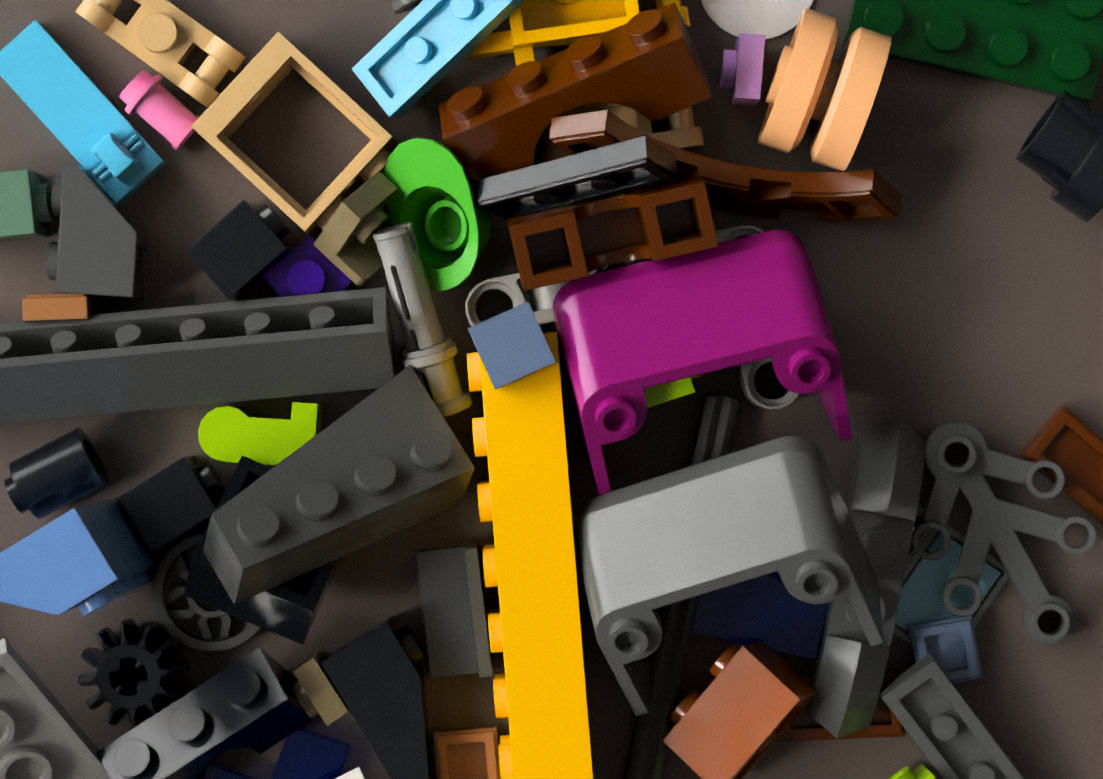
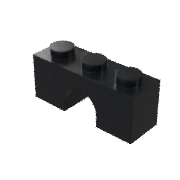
M258 647L97 751V754L109 779H201L199 776L200 771L218 756L239 748H251L258 754H262L313 721V718L307 715L296 699L291 688L294 683L286 669Z

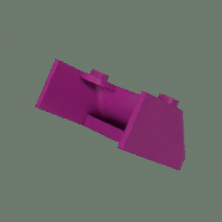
M771 230L718 243L719 247L658 261L649 260L575 279L566 283L558 291L553 301V315L582 447L598 496L611 492L601 445L629 438L642 427L647 417L644 388L769 357L772 359L777 379L784 388L799 394L817 392L839 441L853 439L840 354L810 255L798 236L785 230Z

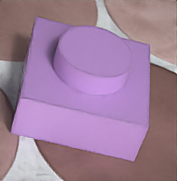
M740 33L735 42V50H723L720 88H731L730 105L756 107L760 101L766 35Z

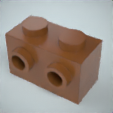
M762 640L744 645L741 648L737 644L730 646L710 669V673L716 677L701 695L697 691L689 694L670 716V719L676 725L662 741L702 779H744L818 693Z

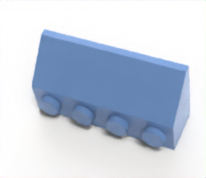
M119 498L75 507L0 553V602L54 615H61L74 608H78L82 616L85 617L106 605L109 606L117 600L120 601L151 582L145 570L159 563L160 560L155 552H151Z

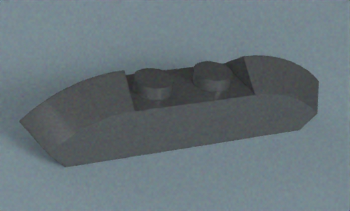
M901 417L863 430L846 505L879 580L883 643L870 646L848 597L827 603L813 672L812 687L818 693L808 703L807 713L837 739L869 727L882 687L921 491L926 443Z

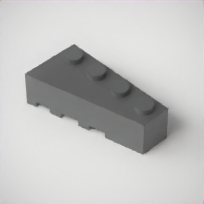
M409 365L213 512L203 552L235 605L460 505L475 467L415 371Z

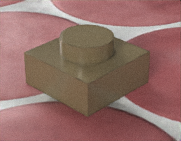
M319 651L292 671L298 682L292 685L291 688L307 715L313 718L320 714L328 726L350 710L323 668L321 661L324 657Z

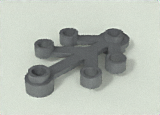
M952 421L938 426L931 432L925 443V463L929 471L935 476V481L923 521L913 530L912 545L915 552L926 560H937L946 555L951 545V537L946 529V525L959 488H961L973 512L954 576L946 582L942 591L943 601L947 609L955 615L968 616L980 607L982 592L978 585L989 547L992 543L1026 604L1022 611V624L1029 637L1036 643L1044 646H1055L1065 642L1071 636L1075 627L1074 611L1063 597L1055 593H1048L1014 530L1057 542L1065 552L1072 555H1082L1088 552L1095 544V528L1085 517L1080 515L1060 517L997 499L983 476L988 475L1025 484L1026 488L1034 496L1041 499H1050L1057 496L1064 487L1065 477L1062 469L1048 459H1038L1031 462L989 450L983 435L975 427L965 422ZM953 442L965 444L969 451L967 460L958 466L950 465L944 458L946 447ZM1049 467L1055 472V484L1045 491L1036 489L1032 482L1033 474L1039 468ZM1074 523L1084 525L1087 530L1085 541L1078 546H1070L1064 541L1065 529ZM927 529H937L943 535V543L935 551H926L919 545V537ZM961 584L970 586L974 591L972 602L964 607L956 606L950 601L952 589ZM1055 610L1060 613L1062 620L1057 630L1045 632L1038 627V618L1044 611Z

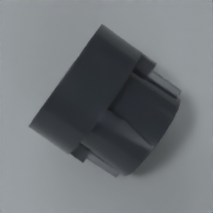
M1063 90L1031 130L1018 151L1016 160L1040 175L1042 180L1054 187L1050 197L1053 201L1084 222H1088L1103 208V112L1099 109L1095 111L1066 90Z

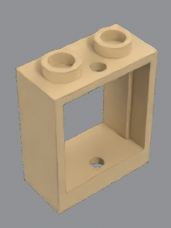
M279 32L273 36L191 126L309 235H312L318 227L322 230L325 228L341 202L345 200L361 180L366 182L378 171L382 174L384 173L388 156L391 154L388 151L396 143L394 138ZM292 69L370 139L369 143L307 210L229 139Z

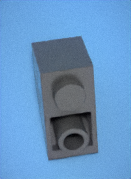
M64 163L63 178L54 179L51 191L52 215L60 217L59 242L50 243L47 255V275L49 280H56L55 292L62 294H86L97 297L143 299L147 236L83 167L77 164Z

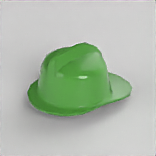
M416 137L400 143L388 156L383 175L398 189L387 203L392 225L412 222L430 289L445 291L458 287L472 274L479 256L484 252L491 237L492 221L489 211L475 204L471 184L464 166L453 152L433 139Z

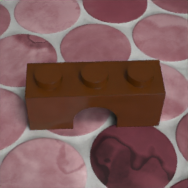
M698 176L507 219L523 291L588 277V273L593 270L621 262L638 259L658 261L719 247L705 181Z

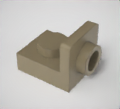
M380 171L341 202L313 244L358 286H363L384 267L372 233L382 229L390 218L383 209L398 188Z

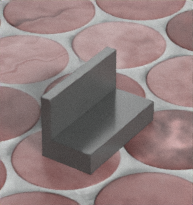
M479 543L416 551L431 679L479 673L480 678L493 677L495 668L493 653L490 651L488 611Z

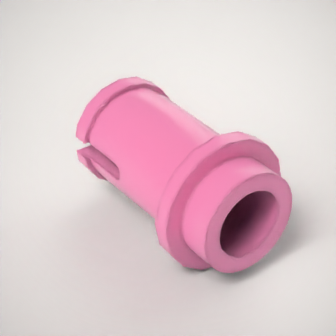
M144 69L126 86L119 96L127 104L124 111L129 115L136 112L177 150L195 132L191 126L199 116L196 117L161 85L162 76L159 74L152 76Z

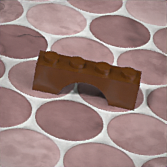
M673 3L659 10L640 12L632 17L628 23L598 36L582 37L573 42L566 50L538 62H524L513 68L509 74L480 87L471 86L456 92L449 100L439 104L442 140L464 166L473 192V181L534 165L535 147L542 132L551 123L552 118L558 117L572 108L590 103H615L629 107L645 116L651 122H655L712 98L704 62L676 4Z

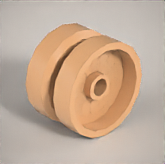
M805 8L796 26L790 45L784 46L765 100L769 105L759 134L758 144L790 153L800 144L810 119H813L817 123L810 144L812 162L844 172L854 155L871 112L891 47V37L860 27L848 37L838 62L832 61L839 33L836 18Z

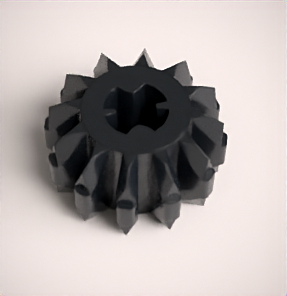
M125 619L120 625V638L113 630L105 627L97 632L98 642L103 650L88 647L82 652L81 658L86 663L96 667L97 670L79 675L78 683L80 686L85 687L98 685L100 692L92 696L87 701V705L91 710L102 706L106 701L111 703L112 706L107 714V722L111 725H117L128 709L130 721L135 728L148 719V710L155 715L169 706L164 696L170 699H180L185 695L186 688L169 677L186 673L189 670V663L184 660L169 662L167 655L175 651L181 643L177 637H173L165 641L161 646L156 644L155 642L161 627L159 623L154 621L149 623L143 630L141 638H139L137 624L134 619ZM131 658L138 660L135 665L136 668L144 665L148 673V677L139 682L137 688L130 686L133 681L131 678L124 682L120 673V669L131 662Z

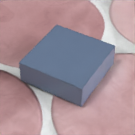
M529 301L468 328L495 390L556 363Z
M957 615L907 624L913 665L930 653L952 683L983 678L972 615Z

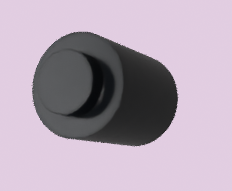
M79 427L10 462L11 477L4 480L7 493L17 510L22 514L30 510L38 519L109 483L100 456L88 436Z

